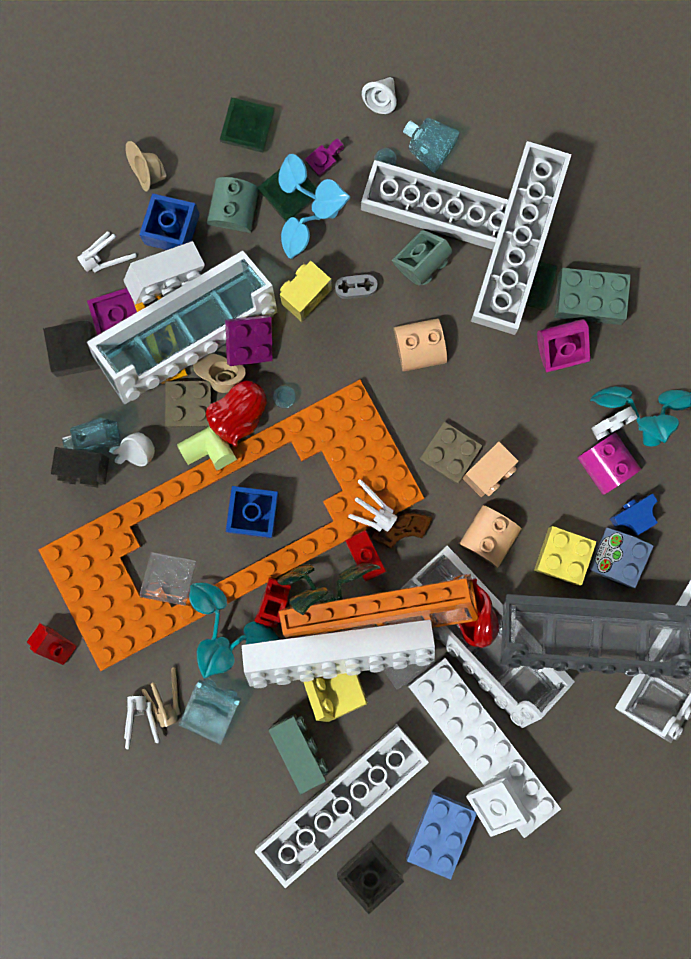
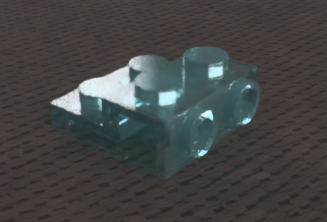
M199 680L194 687L179 726L221 745L241 698L237 697L238 694L234 690L217 688L216 683L212 680Z

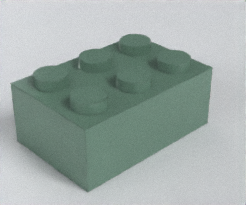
M562 268L558 274L554 318L577 321L584 319L587 322L622 325L627 320L631 275Z
M295 713L271 725L268 731L301 795L326 782V774H328L329 770L324 759H318L316 755L318 747L313 737L308 738L305 732L308 727L303 717H298Z

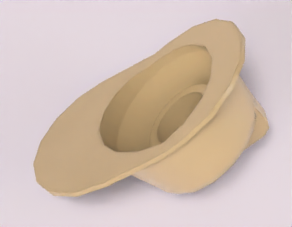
M132 141L126 143V155L129 164L139 179L143 190L149 191L150 185L166 178L163 164L156 154L142 153Z
M208 354L193 364L195 373L209 381L212 388L219 393H228L246 375L243 365L229 366L227 365V358L217 354Z

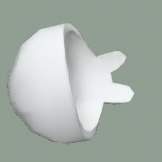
M138 432L125 437L121 441L120 446L111 448L109 452L114 455L119 454L115 459V463L122 464L125 460H128L142 467L152 460L155 449L149 437Z

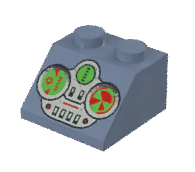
M606 528L588 570L628 588H635L653 549V545L631 535Z

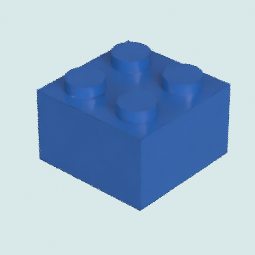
M152 193L139 234L144 244L169 250L191 242L200 215L196 204Z
M232 486L226 532L273 539L279 493L276 491Z

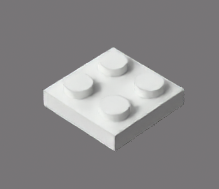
M507 778L473 790L466 796L491 837L525 825L531 819Z

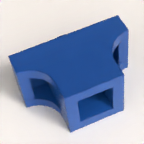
M654 494L647 495L638 502L633 499L623 505L625 510L611 517L610 520L614 526L624 525L629 528L633 536L639 535L658 523L652 512L654 504L658 501Z

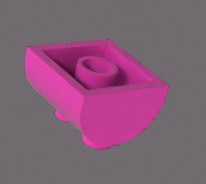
M584 319L538 330V347L546 373L590 362L589 327Z
M616 432L577 457L603 495L642 470Z

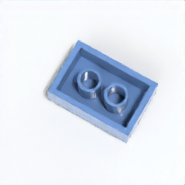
M431 791L407 851V862L451 880L477 815L473 807Z

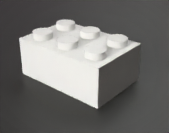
M192 241L132 262L124 278V283L135 305L141 302L147 304L155 300V297L160 295L166 296L199 277L205 264Z

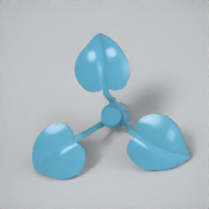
M288 154L279 172V185L287 193H292L297 188L300 192L315 199L312 203V211L315 215L302 218L300 221L295 217H291L283 226L281 233L282 247L290 259L300 254L308 245L310 233L307 225L304 223L311 220L335 218L338 211L351 198L338 183L330 179L322 181L317 187L315 194L302 188L300 184L307 178V169L302 159L295 154Z

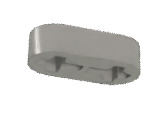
M371 275L341 277L335 283V292L342 299L370 297L377 291V280ZM365 281H369V284L374 285L370 287V291H366L365 287L357 288V286L364 285ZM342 283H347L349 287L355 286V288H349L348 293H343V290L339 289V287H342Z

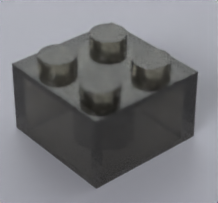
M89 320L43 328L50 370L56 377L101 369L87 344L89 340L95 337L93 324Z
M55 447L51 475L56 476L57 481L76 485V481H80V484L84 486L98 488L99 484L105 485L109 458L101 453Z
M372 841L337 872V879L368 914L404 882L403 875Z

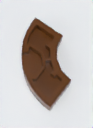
M416 513L399 515L388 532L384 529L381 531L376 530L371 539L390 549L405 537L422 539L432 518Z

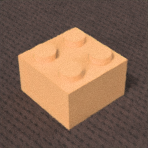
M498 442L462 479L480 497L485 494L489 497L501 486L498 483L501 478L506 480L517 470L514 465L518 460Z

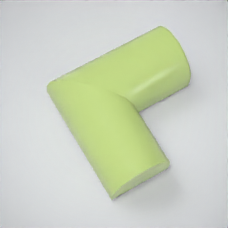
M210 426L177 444L188 465L206 455H209L216 470L237 460L229 443L216 435Z

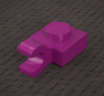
M337 138L327 149L321 145L305 158L306 163L319 178L337 164L334 157L344 150L343 143Z

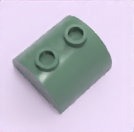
M217 178L207 225L251 233L260 191L259 188L248 181L237 178Z
M422 229L391 261L404 276L414 284L421 286L432 280L431 274L436 269H441L447 265V258L452 254V249L445 239Z

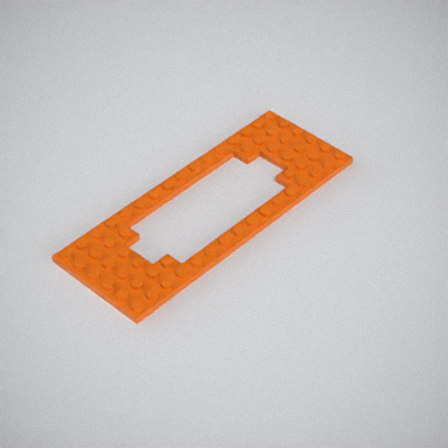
M361 380L344 387L240 442L236 447H231L237 460L225 467L216 470L211 459H208L38 549L100 671L111 667L208 615L196 611L191 605L189 598L172 607L162 587L141 597L122 560V557L141 548L131 527L283 446L292 443L301 462L320 452L323 453L343 490L323 501L333 522L215 584L214 586L218 587L225 594L227 604L266 584L269 577L275 579L345 542L346 539L371 528V526L348 517L352 514L376 523L373 520L375 515L355 501L357 497L378 511L380 508L384 510L363 489L358 480L361 479L389 508L394 510L392 513L394 515L425 499Z

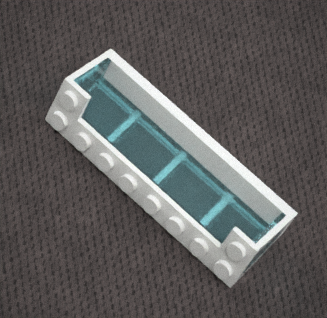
M241 251L89 340L87 344L94 359L122 402L126 404L226 344L225 320L264 315L272 317L276 314L277 307L273 286L244 251Z

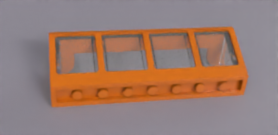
M471 574L460 575L450 581L313 605L306 603L294 604L279 611L283 635L287 639L431 620L432 628L477 621L479 616Z

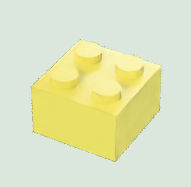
M312 261L307 265H301L295 273L297 276L291 282L288 280L280 289L282 305L301 322L332 290L331 278Z
M554 526L549 527L534 571L576 586H581L596 541Z

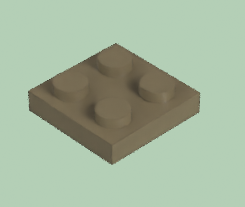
M165 381V426L209 427L206 410L212 404V386L210 382Z
M444 421L421 456L420 461L458 484L482 445Z

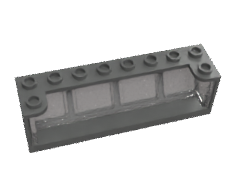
M506 594L503 604L500 665H506L509 668L528 666L535 670L554 668L556 671H566L573 669L581 673L601 671L602 674H613L618 672L624 673L627 676L648 674L649 677L653 678L663 675L671 676L674 679H683L691 673V606Z

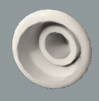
M388 77L376 82H369L363 87L362 98L369 109L379 114H389L395 109L397 100L393 78Z

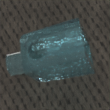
M426 118L421 127L409 121L403 130L405 134L412 138L409 143L410 152L433 173H436L458 141L460 134L458 130L430 118Z
M98 418L70 428L71 436L64 437L62 440L63 446L67 451L75 449L81 452H90L121 443L117 422L105 418Z

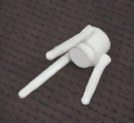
M106 232L77 258L87 272L92 269L96 273L103 268L136 258L137 254L134 253L98 264L101 259L97 252L116 237L115 234L108 237L110 232Z
M361 479L358 480L363 489L384 510L380 508L378 511L357 497L355 501L375 515L373 520L376 523L352 514L348 517L371 526L378 531L384 529L388 532L397 519V516L392 514L394 510L389 508Z
M146 696L127 697L128 712L124 735L126 739L125 748L127 750L130 748L133 717L143 716L144 711L147 712L155 743H159L160 740L151 710V702H146Z

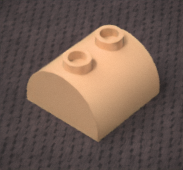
M438 318L394 327L403 372L447 363L446 345Z
M483 505L459 545L499 568L522 528L499 512Z

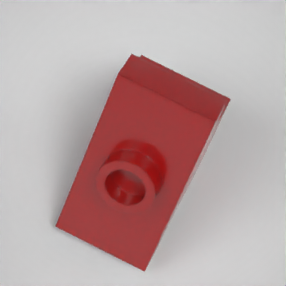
M366 530L345 540L365 582L386 572Z
M269 577L254 622L277 628L278 623H280L279 611L286 607L291 584Z
M39 623L27 640V643L31 646L30 649L34 653L62 665L66 663L77 647L57 631Z

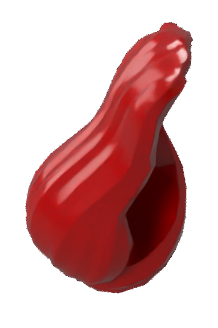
M241 381L235 384L224 398L208 406L206 418L210 428L222 440L236 447L239 439L250 435L257 428L267 404L266 394L260 385L252 381Z
M474 578L472 583L479 616L477 621L460 623L458 626L469 645L484 648L491 645L497 638L499 622L495 612L492 610L490 596L478 586L477 579Z

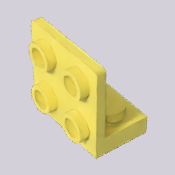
M344 673L337 674V677L325 679L322 676L315 677L312 681L304 682L316 721L330 722L368 703L358 675L350 676Z

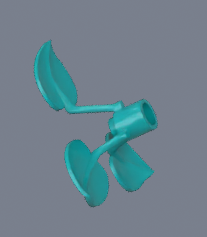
M617 386L604 388L595 393L590 401L608 408H617L629 403L638 417L636 420L639 430L643 434V444L651 447L658 446L661 442L666 443L671 434L679 427V420L676 417L665 415L666 410L671 408L678 411L691 406V392L669 390L663 392L658 397V402L663 404L659 416L640 418L634 401L630 398L632 391L627 388Z
M194 583L190 586L189 600L193 608L202 614L215 613L212 638L201 641L197 647V662L204 679L215 674L227 672L233 667L235 658L232 650L241 641L246 640L247 645L280 640L269 626L254 621L245 625L243 629L245 635L240 636L232 644L225 637H217L220 618L219 610L227 606L225 594L218 587L208 583Z

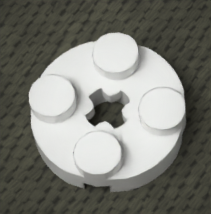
M630 406L591 429L598 441L609 435L608 430L613 433L624 426L623 421L627 425L638 417Z

